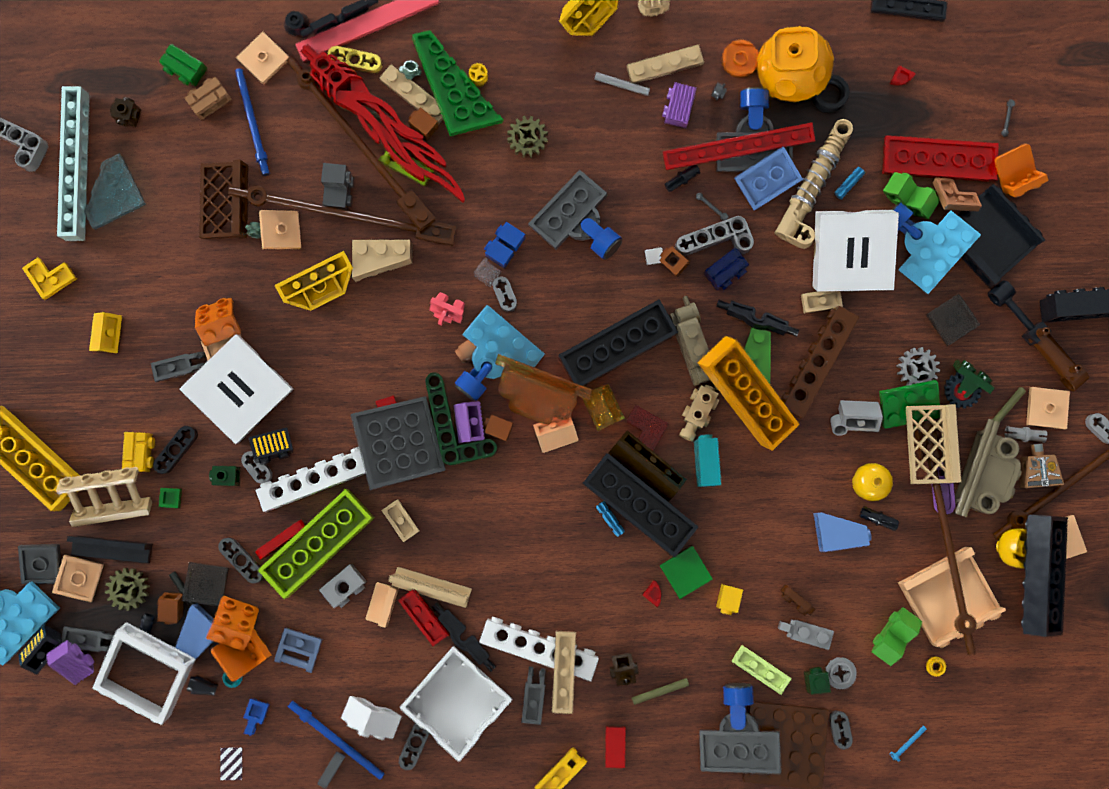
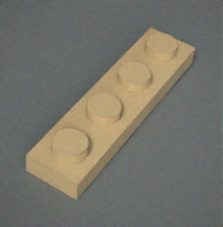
M699 45L628 64L627 70L631 83L636 84L703 65L704 60Z
M390 65L379 78L380 81L418 110L420 107L438 121L439 125L443 117L436 99L412 80L406 79L405 75L393 65Z
M556 631L552 713L572 714L576 632Z

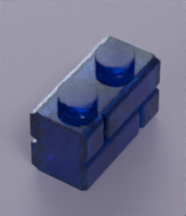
M734 248L704 271V275L717 291L720 288L725 290L733 284L731 281L737 276L739 279L748 272L746 269L749 263L738 249Z

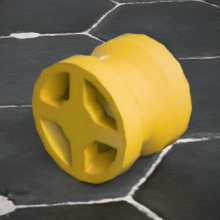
M480 63L473 64L469 69V78L476 86H483L488 81L487 69Z

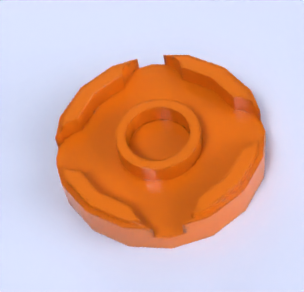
M735 40L724 49L722 65L731 76L737 78L747 77L757 69L759 52L751 42Z

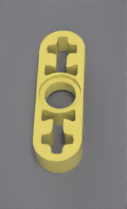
M333 46L328 51V55H336L339 52L342 57H337V59L347 63L351 67L350 69L378 73L382 68V62L376 54L340 46ZM354 55L360 57V61L357 64L350 63V58ZM375 60L377 65L371 67L369 63Z

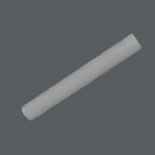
M598 72L595 75V80L648 96L650 88Z

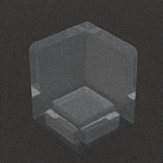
M484 258L474 271L475 277L488 287H491L493 281L501 274V271L490 264L487 258Z

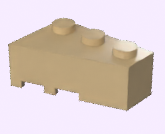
M352 240V278L357 282L388 270L391 271L412 264L413 245L411 241Z

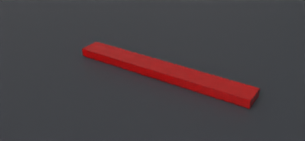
M811 122L666 150L662 153L665 170L667 171L776 150L781 147L786 148L812 143L816 140L813 123Z

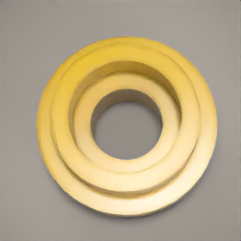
M931 657L926 663V670L932 676H941L946 671V663L940 657ZM934 663L938 664V668L936 670L933 669Z

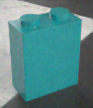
M701 435L694 441L697 487L721 485L718 438H713L712 435Z

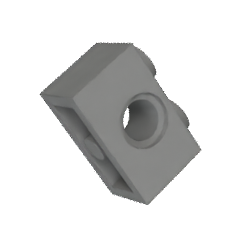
M350 564L319 591L333 608L338 606L342 608L350 601L349 596L353 593L357 595L365 588L363 585L367 581L356 567ZM342 582H346L349 585L347 593L342 592L340 589Z

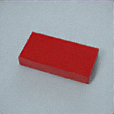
M606 726L605 768H625V727Z

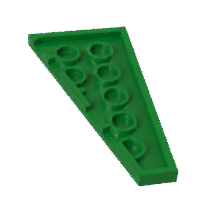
M430 30L412 34L413 43L450 136L503 123L504 119L492 109L493 106L490 102L483 98L480 94L481 91L467 74L460 70L456 65V61L446 53L444 46Z

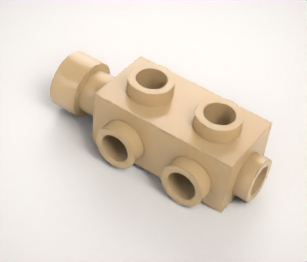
M701 385L699 389H694L690 397L693 402L691 406H686L682 414L685 417L684 422L687 424L685 428H682L679 434L680 437L693 442L697 428L701 430L703 426L707 427L711 419L708 415L711 409L715 410L719 399H717L719 393L715 392V388L709 385ZM703 395H708L709 401H704ZM700 412L701 418H696L694 413Z

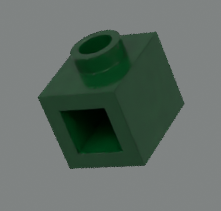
M212 466V470L209 472V480L212 481L211 485L240 486L241 467Z
M822 667L810 668V671H804L806 691L812 695L831 692L828 672L822 669Z

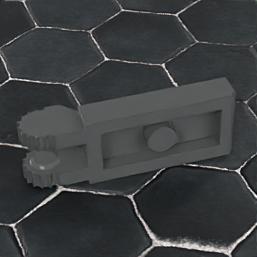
M205 352L187 353L150 363L154 381L160 382L198 371L205 363L192 366L191 360L205 357Z
M65 626L62 643L68 640L71 644H77L81 650L108 651L110 645H103V640H113L115 634Z
M529 667L528 680L525 684L521 723L541 725L545 691V668L540 670V682L532 683L534 670L533 667Z

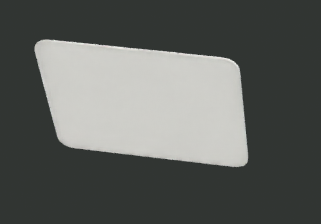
M662 248L645 250L648 265L661 263L659 260L661 259L660 254L663 252Z

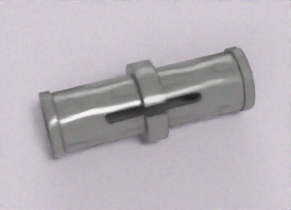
M1010 426L1005 428V431L1013 432V434L1004 433L1005 438L1021 439L1023 442L1030 440L1045 443L1047 440L1045 437H1039V435L1047 436L1046 430H1032L1029 427L1016 428Z

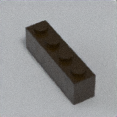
M628 430L608 453L668 502L687 480Z

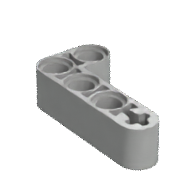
M0 118V129L4 126L3 131L0 132V138L19 147L15 155L16 164L29 172L37 170L47 152V142L37 134ZM38 141L37 146L33 147L34 143ZM30 158L29 162L25 164L26 159Z
M735 216L681 236L675 244V249L683 256H687L731 239L736 252L746 254L752 248L754 240L746 220L741 216ZM739 223L741 230H735L732 224ZM715 230H722L724 236L718 237L715 234ZM704 236L706 243L698 242L697 237ZM745 240L748 243V247H741L739 241ZM682 243L688 245L686 250L684 247H680Z

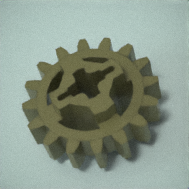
M523 116V121L517 118L516 125L511 123L510 128L512 130L507 132L511 137H508L507 140L508 143H511V150L516 148V155L521 152L523 158L526 154H529L530 158H532V153L535 152L539 155V149H545L544 144L548 142V139L545 137L548 136V132L543 131L545 129L544 124L539 125L540 119L533 121V116H531L529 120H526V117ZM537 130L540 134V140L535 136ZM515 135L520 138L518 143L515 140ZM524 135H525V136L531 135V138L528 137V138L524 139Z
M123 568L122 571H115L116 576L112 575L109 577L112 582L105 584L109 587V590H106L105 593L110 594L107 601L113 600L112 607L119 605V610H124L125 607L127 611L132 610L133 607L139 608V603L146 602L143 597L149 596V593L145 592V590L150 588V585H145L144 583L148 578H141L143 572L136 573L135 568L130 571L128 568ZM129 577L134 578L135 581H131ZM127 586H132L127 593H122L127 589ZM119 598H125V600L128 602H124Z

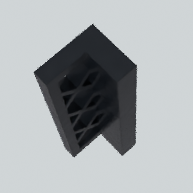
M77 535L67 536V542H72L71 555L150 563L153 546L151 543Z

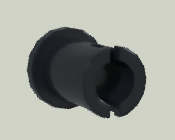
M144 613L140 618L141 624L139 629L150 634L153 624L156 623V616Z

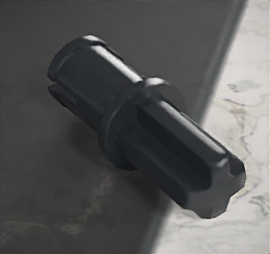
M693 165L682 172L679 171L676 177L665 183L667 191L671 192L682 184H688L689 180L701 173L699 167Z
M863 506L860 511V518L871 521L876 526L881 525L893 531H896L899 526L898 520L884 515L882 511L877 512L866 506Z

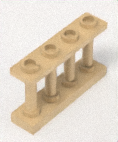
M127 467L120 470L60 479L56 492L57 494L67 493L74 507L69 520L71 526L76 527L149 515L152 500L150 497L140 498L134 483L138 476V467ZM126 483L132 500L121 501L115 485ZM107 487L113 503L102 504L95 488ZM87 490L94 506L82 507L76 491Z

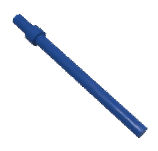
M238 68L235 72L256 149V161L260 165L262 176H268L270 173L267 165V154L263 150L243 69Z
M294 701L289 704L288 708L299 715L301 721L309 723L379 780L384 776V772L314 718L308 709L304 710Z

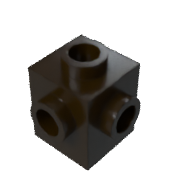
M123 97V99L115 98L110 108V116L116 120L117 124L125 127L128 125L137 127L141 109L134 103V100Z
M631 653L612 656L613 667H610L611 678L616 679L617 686L636 683L635 675L639 674L637 662L633 663Z

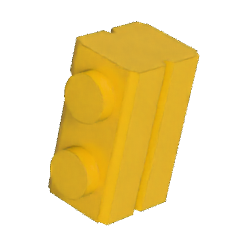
M124 432L122 469L138 467L139 472H150V468H153L154 458L151 457V450L155 447L153 434Z

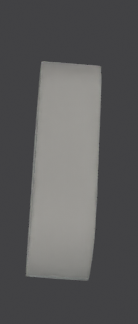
M497 277L493 281V289L502 310L512 312L517 307L514 292L507 278ZM499 281L507 284L504 286L505 293H502L500 288H496ZM504 296H508L510 301H514L511 303L512 307L508 308L507 305H503L506 303Z
M1099 413L1087 416L1085 420L1086 427L1103 443L1109 444V439L1107 438L1109 436L1107 433L1109 432V420ZM1097 418H1098L1097 423H1098L1099 425L1094 426V425H1093V424H1094V420H1093V419H1097Z
M252 451L244 453L241 459L242 464L252 478L260 484L270 481L272 479V471L267 464L260 465L255 463L257 466L251 463L248 464V456L253 457ZM257 469L267 472L265 475L266 479H259L260 473Z

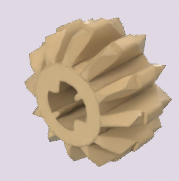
M638 0V7L644 16H657L669 9L670 0Z

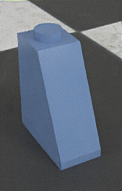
M813 513L819 551L827 552L870 545L871 532L867 529V526L824 513Z
M198 603L189 608L175 647L195 659L213 642L206 639V636L214 618Z

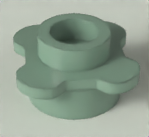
M411 60L404 62L403 66L399 67V71L409 80L413 79L416 75H421L422 72L421 69H418V64Z
M250 222L249 225H246L245 229H247V234L250 237H261L260 223Z

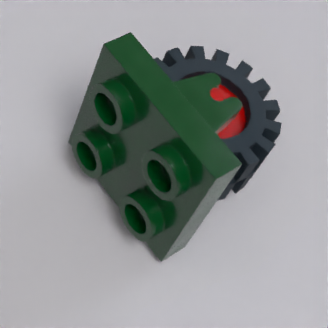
M958 359L953 364L957 371L956 375L953 376L952 374L950 379L946 380V385H944V393L950 404H956L957 408L962 407L963 409L966 406L972 407L973 403L976 404L978 402L977 399L981 398L980 393L982 389L991 394L995 388L991 383L993 380L990 379V376L981 370L979 373L976 372L971 363L966 360L961 362Z

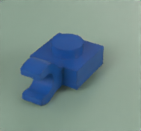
M253 698L249 700L243 717L249 720L244 734L254 735L257 723H264L270 704Z

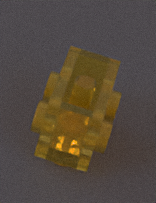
M609 384L596 388L582 396L597 431L625 419Z

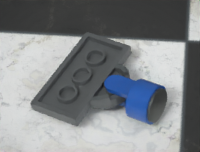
M761 87L743 89L740 92V108L748 110V115L739 122L735 133H717L716 141L774 130L771 120L763 116V109L769 108V90ZM793 146L786 147L785 149L793 161ZM776 150L716 161V172H744Z
M581 170L528 223L529 227L556 250L568 237L580 241L592 238L594 241L591 249L605 260L613 256L622 244V237L610 227L603 229L600 226L601 220L596 208L608 196L607 192Z
M748 683L725 684L723 686L724 704L730 705V713L723 718L719 730L699 731L701 771L781 774L780 731H760L755 718L747 713L745 706L754 704L753 686Z

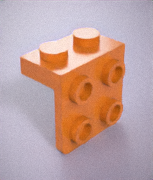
M1025 143L995 158L1002 191L1010 196L1020 197L1025 192L1037 189L1043 183L1049 181L1047 174L1036 170L1029 144Z
M222 298L216 303L202 305L196 310L195 329L204 346L233 337L235 334H241V329L233 315L232 298Z
M223 596L206 639L244 651L251 638L259 609L256 606Z
M253 629L251 638L244 651L221 643L211 650V653L231 681L238 680L272 655L255 629Z

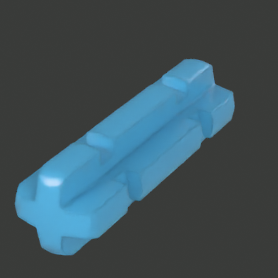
M857 167L840 185L841 187L834 192V195L842 199L861 179L865 171L861 167Z
M601 502L596 506V509L599 513H602V517L608 526L613 529L612 531L615 536L622 535L625 530L618 524L619 522L611 510H608L606 503Z

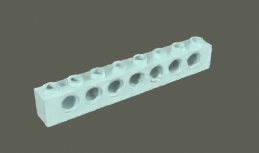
M81 86L62 87L57 236L65 241H85L89 93Z

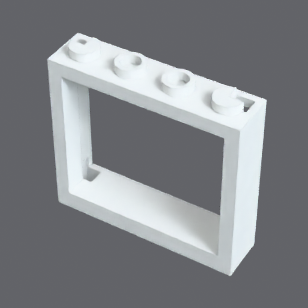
M125 623L115 633L93 689L102 695L112 698L117 703L134 710V712L142 714L153 722L162 725L171 716L196 659L133 625ZM122 642L179 671L163 708L107 679Z

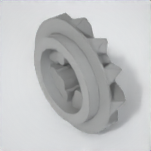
M837 657L830 660L825 667L829 675L830 685L834 688L846 689L856 680V668L846 658ZM839 667L843 671H848L842 674V681L838 675H834L835 672H838Z

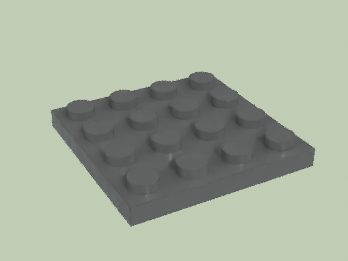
M426 396L350 415L370 490L445 471Z

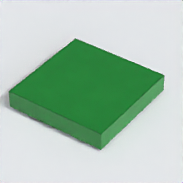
M693 546L680 552L675 558L672 557L659 565L679 599L713 579Z

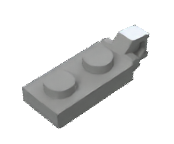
M792 619L790 624L779 621L778 625L779 630L788 632L787 637H790V639L827 650L830 649L834 634L833 630Z

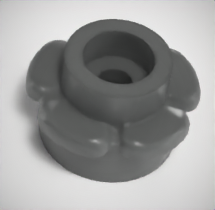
M717 82L711 94L712 97L716 98V101L719 98L723 99L727 88H724L725 83Z

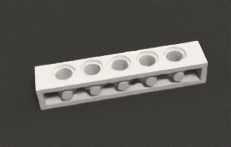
M359 447L351 449V453L345 456L344 453L335 455L333 460L327 463L326 460L314 464V468H301L293 476L289 474L283 475L275 483L268 481L260 484L261 488L256 489V493L263 512H269L365 475ZM350 459L356 461V467L352 470L347 467ZM332 466H336L338 469V473L334 477L329 474ZM314 473H318L320 476L316 484L311 481V476ZM299 480L301 488L296 491L293 488V483ZM281 487L283 495L278 498L275 495V490Z
M497 617L487 619L479 643L554 668L555 658L552 653L555 650V637L547 636V638L539 636V632L531 629L526 632L521 630L522 626L511 623L510 626L503 624V620ZM499 630L507 631L508 638L505 640L499 639L497 632ZM517 637H525L527 643L524 646H518L515 641ZM539 642L545 645V650L540 653L534 649V645ZM575 645V655L580 656L582 662L579 665H574V676L591 681L599 658L595 655V651L586 648L582 651L576 649L577 645Z

